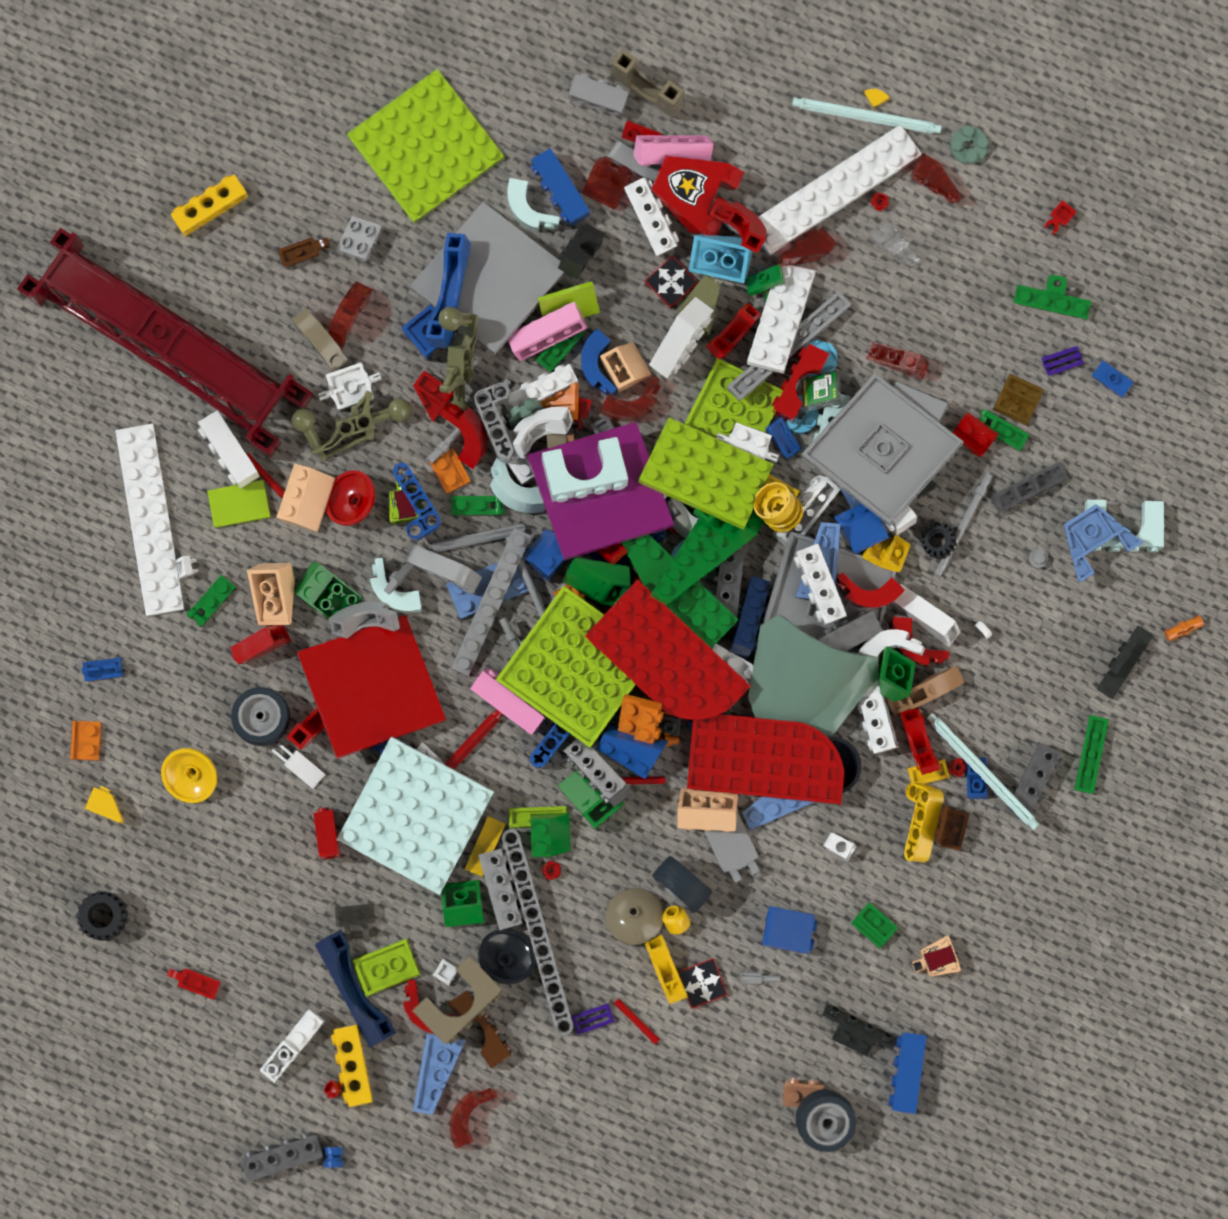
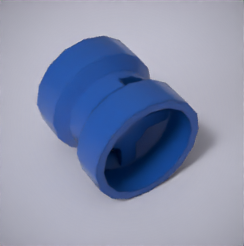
M343 1147L324 1148V1154L326 1155L324 1168L343 1167V1160L341 1159Z

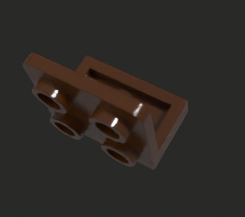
M945 805L944 809L941 808L938 818L939 822H941L940 828L936 827L934 833L937 845L961 852L970 813L951 809L949 805Z

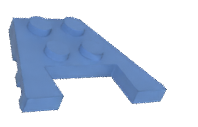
M1097 504L1063 525L1079 583L1095 573L1084 556L1117 536L1127 553L1143 543L1140 538H1137L1130 530L1119 524L1115 518Z

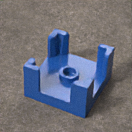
M431 304L401 327L402 333L407 339L412 341L426 361L439 348L431 347L425 338L429 319L435 311ZM454 332L451 341L456 338Z

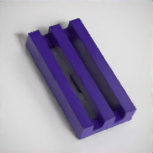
M1078 346L1043 357L1041 360L1047 376L1083 365L1084 362L1081 359ZM1075 352V355L1047 364L1049 360ZM1076 358L1078 360L1077 362L1071 363L1069 365L1051 371L1049 369L1050 367L1068 362Z
M608 1003L571 1016L578 1035L615 1022ZM605 1008L607 1010L606 1013L583 1020L581 1022H577V1018L589 1015L591 1013L603 1010ZM609 1016V1020L581 1030L579 1028L581 1025Z

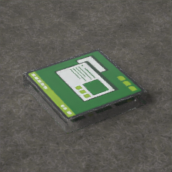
M838 370L802 379V408L804 412L841 403L840 374Z

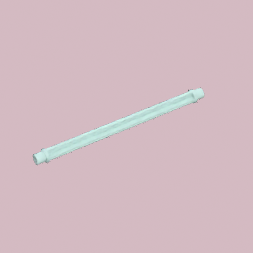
M794 98L792 105L800 107L799 109L894 127L901 125L905 129L930 134H940L941 125H936L933 122L812 99Z
M934 713L928 716L927 720L931 723V726L981 776L1027 826L1029 825L1035 830L1040 824L1024 805L952 732L940 717L938 718Z

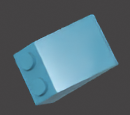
M695 234L689 271L744 283L748 277L752 251L741 246V238Z

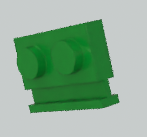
M870 902L850 923L878 949H881L898 929L894 923Z

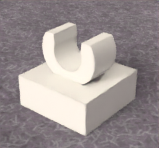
M190 555L176 559L179 579L186 578L199 571L198 569H192L191 566L192 563L197 562V559H190Z

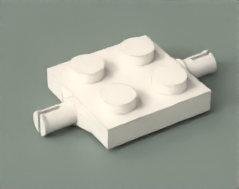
M361 362L326 374L329 390L318 393L320 401L331 397L335 401L338 411L355 406L364 396L365 391L372 393L371 383L382 379L379 372L368 376Z
M739 423L735 424L733 432L729 436L719 432L717 434V439L765 460L767 458L775 462L778 460L779 454L769 451L772 435Z

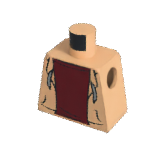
M949 935L920 950L922 959L912 962L915 973L926 970L929 977L961 971Z

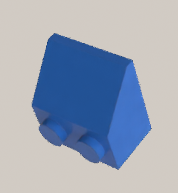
M862 504L834 517L836 523L840 524L841 536L854 554L889 538L880 518Z

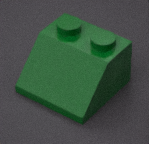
M888 646L884 649L879 679L880 694L893 702H897L909 697L911 694L916 663Z
M569 813L530 814L532 857H551L571 851Z
M479 880L445 884L441 892L445 927L484 923Z

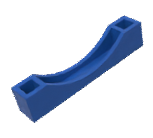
M447 233L441 291L435 311L429 319L425 337L431 347L448 348L451 344L453 331L443 329L439 324L438 317L444 308L454 307L458 309L471 243L465 234Z

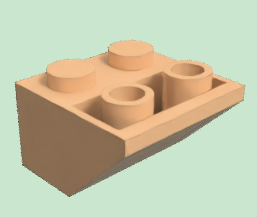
M634 342L618 346L600 356V361L613 385L617 388L618 393L652 376Z

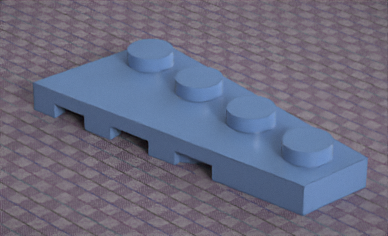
M821 522L813 545H819L835 585L840 524ZM801 579L795 598L809 599L808 594L810 590L808 586H804Z
M761 797L744 810L742 814L749 830H752L814 802Z
M427 1034L413 1108L414 1112L433 1115L466 1040L457 1039L452 1045L449 1043L444 1045L436 1035Z

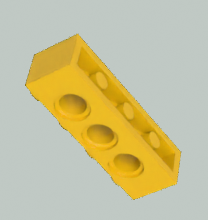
M235 174L232 176L228 175L218 185L208 187L202 195L192 197L186 205L176 207L170 215L185 237L240 203L248 195ZM222 191L229 192L227 197H220ZM206 201L213 202L211 207H204ZM196 211L197 215L195 217H188L189 212Z
M358 1025L334 1029V1034H331L333 1046L337 1045L338 1053L335 1054L337 1065H341L342 1073H339L341 1085H345L346 1092H343L344 1103L348 1104L349 1107L373 1102ZM346 1041L351 1042L353 1045V1049L349 1053L344 1052L342 1048ZM351 1060L357 1064L354 1072H349L346 1068L347 1063ZM353 1080H358L361 1084L360 1089L356 1092L350 1088Z

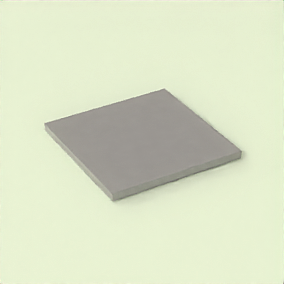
M482 202L456 232L457 234H465L471 243L458 310L461 313L478 315L476 340L496 355L539 305L538 297L547 295L565 275V272L558 269L560 261ZM444 247L410 285L413 291L435 308L442 285Z
M874 373L805 449L801 457L882 521L891 526L960 449L964 441Z
M790 532L763 624L775 616L781 615L811 637L816 636L819 638L823 635L822 632L830 627L836 629L840 626L839 622L847 618L851 621L856 618L855 614L864 610V608L854 606L846 601L844 597L849 592L847 590L845 592L842 591L835 584L847 616L823 625L822 622L819 623L815 614L818 611L816 605H812L810 599L795 598L801 582V576L803 575L801 568H797L794 562L795 553L813 546L815 539ZM838 548L836 578L843 572L855 585L867 591L879 589L891 577L895 580L897 572L874 565L863 559L861 554H854L852 551ZM887 606L878 609H865L866 612L873 610L880 626L882 625ZM867 640L852 647L846 652L858 654L861 647Z

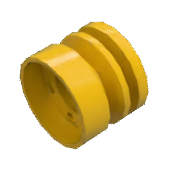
M777 482L769 483L762 487L755 496L754 510L756 514L775 532H788L800 523L803 517V505L784 484Z

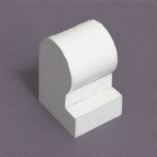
M830 833L823 845L826 849L847 862L856 849L855 844L834 833Z

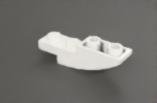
M311 1008L308 1009L259 1071L275 1083L313 1038L325 1020Z

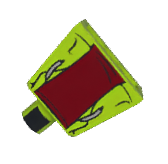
M396 481L397 490L389 493L391 525L411 522L419 518ZM416 487L407 488L409 493L417 491ZM420 501L417 503V508L423 510L424 508Z

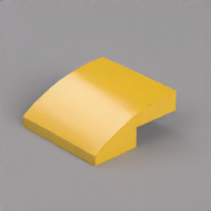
M895 534L892 538L889 537L865 549L862 558L881 568L900 572L911 544Z

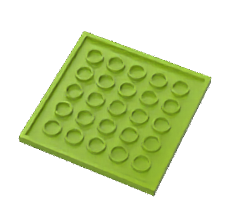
M438 69L347 133V137L413 223L417 222L504 158V155Z
M563 585L496 678V681L590 748L622 704L624 695H628L636 684L585 637L604 614Z

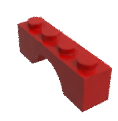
M810 343L807 348H802L798 356L801 358L799 363H794L789 372L792 374L789 381L785 379L781 387L783 391L781 396H776L771 405L774 407L772 413L791 423L794 422L802 407V402L796 393L798 381L808 374H820L829 358V353Z

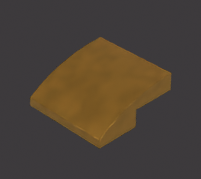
M1009 374L993 407V411L1027 426L1044 389Z

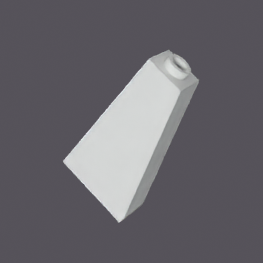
M900 583L905 591L891 604L950 647L960 633L956 621Z

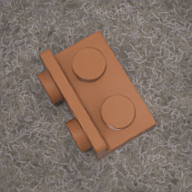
M789 1079V1083L784 1082L782 1106L798 1107L804 1097L813 1091L823 1090L824 1085H820V1081L808 1080V1084H800L799 1079Z

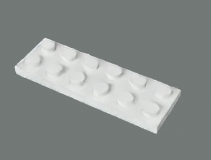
M779 262L778 264L782 267L784 283L770 288L747 365L784 374L812 287L815 271Z

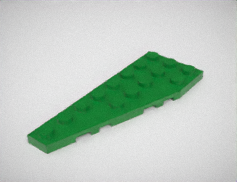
M754 508L744 530L718 518L707 526L698 518L650 596L666 606L683 594L684 591L727 560L728 557L740 550L746 543L754 539L764 521L756 514Z
M649 534L622 542L621 544L625 547L627 555L643 585L653 592L673 557ZM699 582L688 588L683 594L667 605L710 648L738 621Z

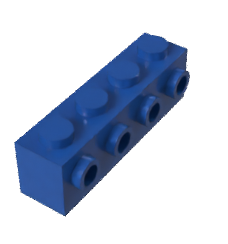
M551 148L531 159L532 166L530 168L535 176L539 175L542 180L540 184L545 192L548 191L552 196L550 201L555 208L558 207L562 212L560 217L564 223L568 222L571 227L590 216V210Z
M902 1032L901 1036L897 1037L896 1047L899 1048V1054L895 1055L894 1067H897L896 1075H892L891 1086L894 1087L893 1095L890 1094L888 1106H891V1111L916 1114L927 1037L925 1035Z

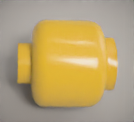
M670 906L663 914V923L671 934H682L690 926V919L685 909L681 906Z

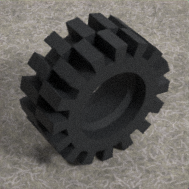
M936 522V525H933V523L929 524L930 527H926L924 529L925 533L922 532L921 534L923 549L930 557H935V559H939V557L944 559L946 555L949 557L951 555L950 552H954V547L957 546V538L954 531L943 522L942 524ZM937 534H942L946 537V542L941 547L932 545V539Z

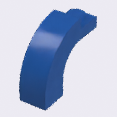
M597 328L584 344L581 355L582 372L586 382L592 389L599 385L598 389L605 396L609 394L613 397L617 392V388L600 372L598 367V360L601 354L611 345V341Z

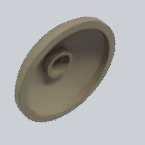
M640 888L627 889L618 893L610 901L606 910V924L610 933L618 941L628 945H641L652 940L660 932L663 925V907L658 898L651 892ZM632 910L637 911L635 915L630 914Z

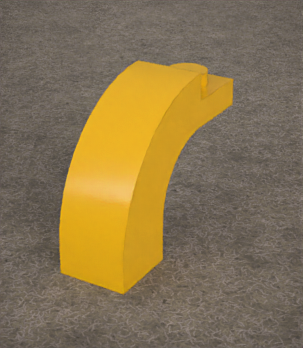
M662 934L644 943L669 1004L687 998L688 996Z

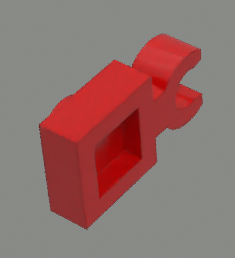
M1062 200L1049 215L1053 220H1048L1044 228L1046 229L1049 225L1054 226L1051 234L1055 235L1059 229V224L1065 227L1077 211Z
M582 397L578 399V420H573V423L578 422L579 431L583 428L581 420L582 418L588 419L592 400Z

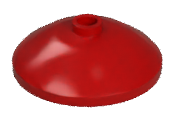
M357 470L347 471L339 475L335 479L326 506L329 518L341 526H352L361 522L370 513L374 505L376 492L372 479L367 474Z

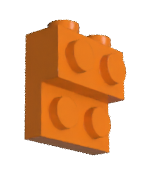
M625 694L622 701L618 731L635 735L634 739L653 744L655 739H659L661 728L658 727L664 715V712L661 711L662 703Z

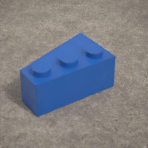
M610 725L596 749L645 779L661 755L668 740L663 739L661 741L655 739L653 744L634 739L635 735L618 731V726Z

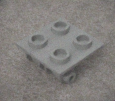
M352 216L336 249L359 257V260L366 262V260H369L372 252L371 249L374 250L373 245L377 244L376 241L382 234V226Z

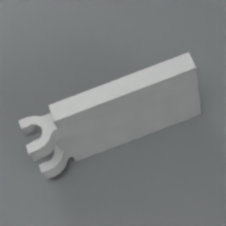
M899 382L895 383L893 387L940 423L948 408V403Z
M738 812L736 831H704L723 874L729 872L734 884L742 881L738 872L739 869L748 866L752 876L760 872L754 861L759 856Z

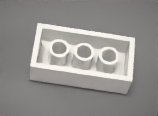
M695 297L676 317L649 366L666 378L672 373L676 374L682 366L681 363L684 365L690 358L689 352L696 348L698 344L696 340H699L705 333L703 328H706L712 321L710 316L714 310Z

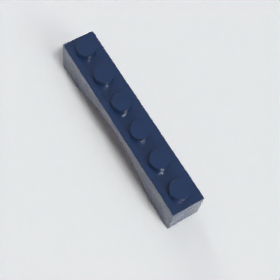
M337 931L316 943V949L369 1047L371 1048L396 1034L388 1016L380 1012L361 990L352 968L350 946L342 931Z

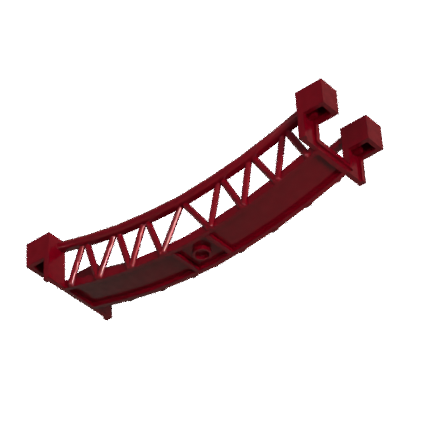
M60 227L49 242L53 249L59 252L39 281L27 274L17 288L19 293L39 307H42L45 301L49 300L138 356L247 430L249 433L246 435L249 444L271 459L281 445V441L265 430L262 426L281 397L296 408L301 409L306 408L314 397L312 392L297 383L294 376L290 374L280 385L175 312L80 254L84 245L77 234L74 232L70 234ZM57 291L70 298L68 303ZM80 305L95 313L97 315L95 319H93ZM107 322L123 331V333L119 335ZM125 337H127V338H128L130 341H132L134 344H132L131 342H129L128 340H126ZM135 340H137L138 342H140V343L143 344L144 346L148 347L149 349H151L152 351H154L155 353H157V354L160 355L161 357L151 356V355H150L140 344H138ZM161 362H166L170 366V368ZM174 365L191 377H183ZM202 384L219 396L209 395ZM219 401H224V403L227 405V407H226L225 405H223V404H222L221 402H219ZM231 404L246 415H238ZM252 419H253V420H255L256 422H255L254 425H252V424L249 423L247 420H252Z

